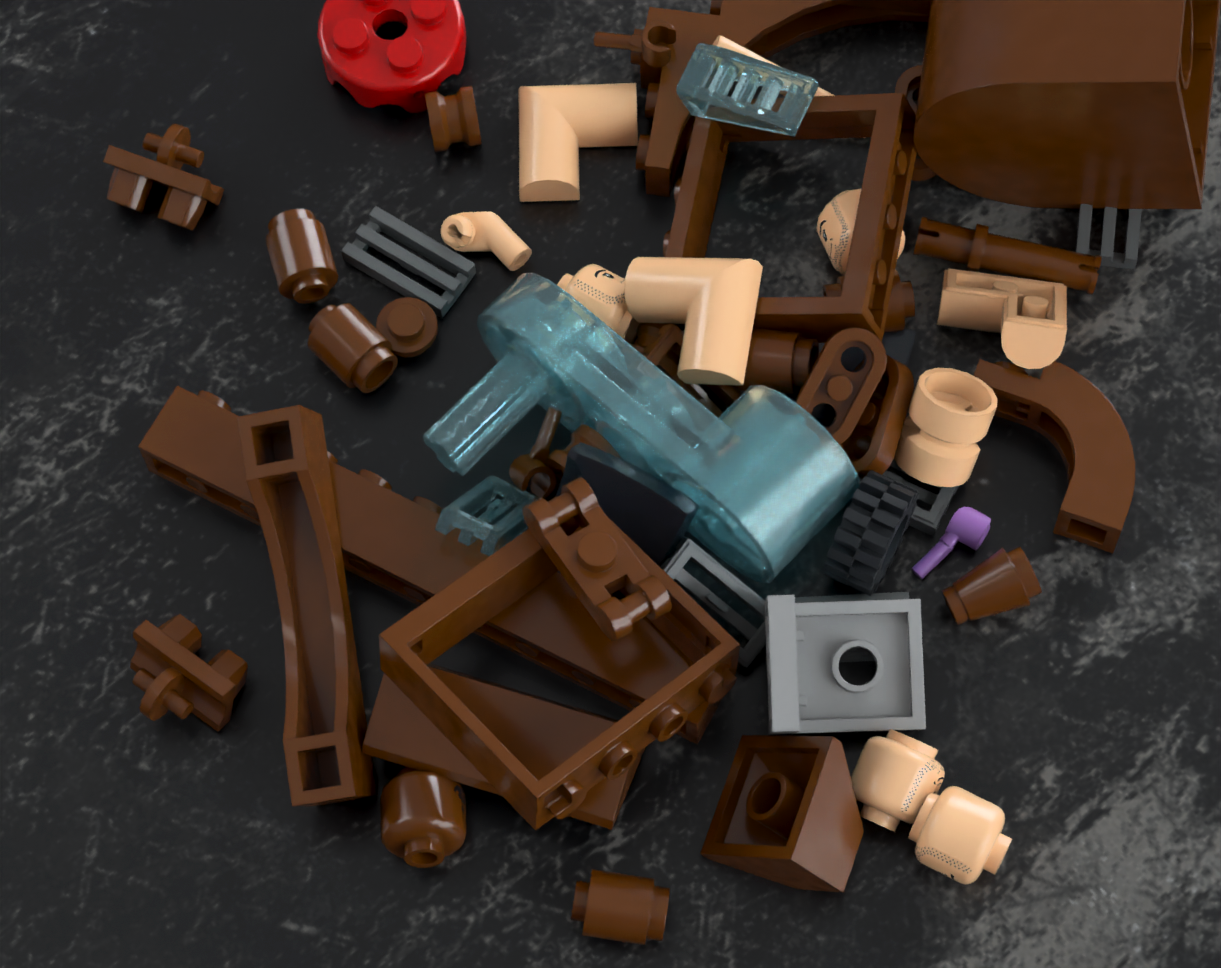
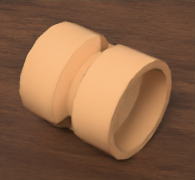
M937 367L926 370L921 374L911 398L909 415L905 419L894 456L897 465L909 476L937 487H955L964 484L970 478L980 452L977 442L986 436L997 408L998 398L992 388L981 379L953 368Z

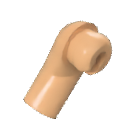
M462 212L447 217L441 225V237L445 244L456 251L462 252L492 251L510 271H515L522 267L532 254L529 246L493 212Z

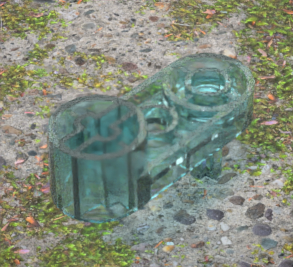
M535 273L521 274L479 315L477 321L479 332L498 363L423 435L425 444L437 454V459L451 472L456 470L464 476L537 403L546 411L548 407L563 412L560 423L572 433L581 424L593 428L614 447L621 459L662 480L700 507L687 531L739 573L756 582L769 584L852 499L856 489L860 487L858 473L846 452L813 416L784 394L764 385H750L718 418L573 296L551 280Z

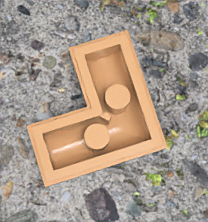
M636 83L520 86L518 90L520 202L580 200L579 148L638 146Z
M637 257L633 259L628 266L624 288L625 301L631 316L639 323L685 324L677 371L679 379L687 384L743 386L763 266L757 260L743 258Z
M948 268V270L944 271L937 325L1001 333L1002 349L1010 361L1026 369H1041L1052 364L1060 356L1065 344L1067 332V286H1064L1062 283Z

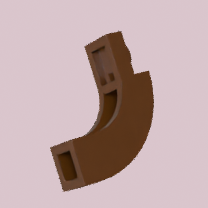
M979 359L973 376L981 379L992 388L998 398L994 415L1032 428L1045 436L1056 447L1065 463L1068 487L1053 533L1113 553L1134 493L1135 459L1127 429L1112 403L1091 381L1077 371L1057 361L1045 366L1040 379L1029 376L1024 369L1015 364L1003 361L991 363Z

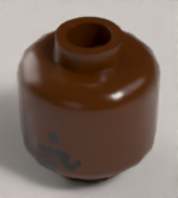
M410 767L399 771L397 776L383 787L380 798L381 840L385 848L392 854L404 858L408 865L419 868L436 866L444 860V857L457 851L463 845L466 836L465 792L461 784L434 771H419Z

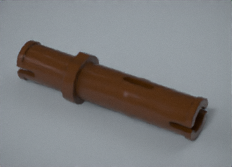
M922 216L913 255H923L967 265L966 271L978 272L979 268L1026 279L1062 283L1067 288L1085 291L1091 295L1094 293L1099 275L1097 270L1100 269L1102 256L1087 255L988 233L989 226L977 224L975 229L930 220L928 217Z

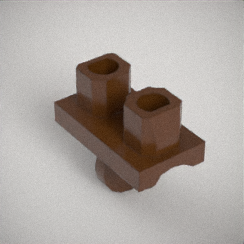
M172 124L163 137L150 132L146 134L143 141V149L156 153V161L109 145L103 160L104 163L114 167L107 194L108 200L132 210L143 212L153 183L164 186L168 190L158 218L191 231L194 230L202 216L207 202L219 206L225 189L211 184V181L180 170L183 164L199 168L204 159V151L190 147V130L188 127L179 124Z
M177 614L158 628L148 620H145L133 631V639L137 641V648L131 659L130 668L137 673L132 683L145 692L140 703V712L153 721L161 718L169 710L182 720L187 718L190 713H193L219 732L231 720L233 699L246 683L247 662L229 649H222L208 663L201 660L195 653L201 648L202 634L195 624L181 614Z

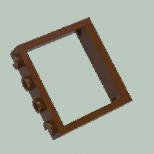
M903 93L699 101L694 125L689 127L686 134L687 158L683 176L677 180L675 185L674 198L676 209L671 230L667 231L664 236V257L705 258L729 142L871 137L841 297H758L753 328L802 332L804 338L817 339L818 343H826L835 332L843 328L858 327L870 331L882 342L917 154L913 140L916 114ZM674 324L681 330H685V324Z
M574 517L560 524V527L567 536L582 529ZM611 519L609 520L649 574L654 575L662 582L670 596L672 603L671 611L654 620L648 619L694 664L539 781L427 666L558 571L529 529L379 634L380 669L535 830L539 829L554 816L557 819H563L570 815L583 802L588 790L605 777L608 780L620 777L634 763L638 752L655 739L663 742L671 738L684 725L689 713L705 701L713 704L722 699L731 690L737 679L736 670L740 644ZM625 587L619 590L625 597L630 595Z

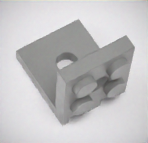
M767 595L764 604L769 735L926 729L921 599L795 603V595ZM862 648L873 656L876 663V672L870 682L864 685H852L842 678L839 672V660L846 650Z

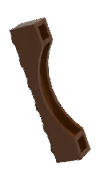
M301 405L238 416L237 421L245 478L266 540L281 615L286 673L283 746L292 806H319L377 796L372 756L362 753L363 741L367 731V721L322 415Z

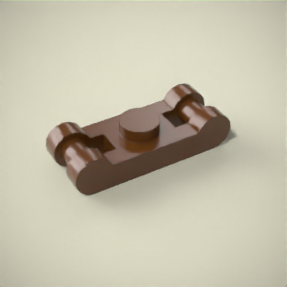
M580 477L562 486V494L548 502L543 498H539L523 507V516L529 530L608 639L616 641L631 633L633 630L632 624L646 616L654 620L671 611L672 603L666 588L657 577L649 574L600 508L594 491L585 479ZM574 517L582 529L567 536L560 527V524ZM623 587L630 594L621 600L610 595Z

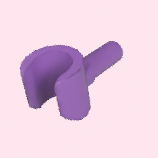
M959 508L952 516L945 534L939 539V542L911 570L922 580L953 551L958 541L976 551L990 530L991 519L974 508Z

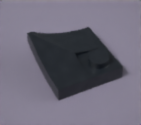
M582 442L570 449L563 477L556 497L561 495L562 486L580 477L585 479L594 491L598 504L606 516L659 567L667 558L673 556L676 551L675 547L682 540L700 507L676 489L641 468ZM619 590L613 593L620 599L625 598Z

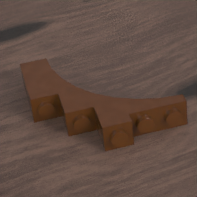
M711 0L710 14L649 7L646 25L657 20L671 23L676 29V42L673 44L663 42L652 44L667 47L671 50L669 63L661 68H654L644 61L642 53L631 52V64L640 65L641 88L648 89L645 118L653 119L651 135L640 134L636 153V170L645 171L646 194L670 197L678 166L686 149V134L689 127L694 125L698 102L718 101L731 85L744 76L740 72L709 57V51L719 35L767 59L803 39L844 26L890 20L929 22L931 0ZM635 28L634 34L642 35L643 29Z

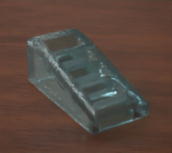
M699 43L682 74L676 92L692 116L795 137L819 84L815 78L729 49ZM734 81L738 82L731 97L727 96ZM758 86H762L755 104H751ZM780 91H787L778 112L771 111Z

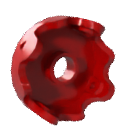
M326 0L318 20L317 38L328 81L332 85L337 82L340 83L354 97L356 102L363 107L374 108L378 105L392 104L401 106L409 113L423 112L427 109L425 93L437 91L440 84L452 74L458 75L464 64L466 28L458 0ZM387 22H399L407 27L406 32L401 37L393 40H385L375 34L377 29Z

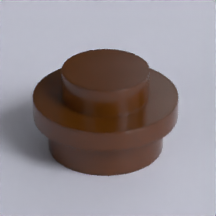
M405 297L388 303L381 310L377 318L376 329L392 343L391 352L401 357H415L425 352L433 344L438 332V323L433 309L427 303L417 298Z

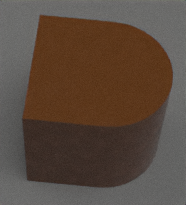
M931 0L913 140L915 149L923 162L934 173L952 185L977 196L1007 204L1059 209H1080L1081 204L1093 205V209H1105V207L1117 209H1202L1221 0Z

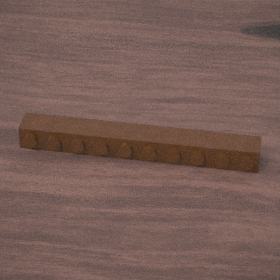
M176 386L138 446L148 470L261 527L245 478L237 421L238 415L231 412L230 406L225 401L208 391L200 390L196 395ZM327 451L344 569L420 606L503 547L501 539L489 529L475 523H470L466 528L446 518V512L434 502L420 496H415L411 501L393 492L391 485L385 479L371 471L361 469L356 474L338 465V460L335 456ZM558 572L551 575L473 632L629 711L635 709L694 664L647 617L633 623L632 632L616 641L608 639L567 581ZM722 699L713 704H709L707 701L702 703L688 714L686 722L676 734L698 745Z

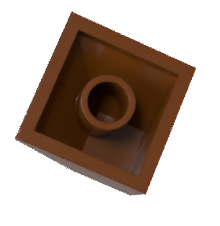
M742 735L700 854L709 860L795 889L844 892L864 829L842 742L833 736Z

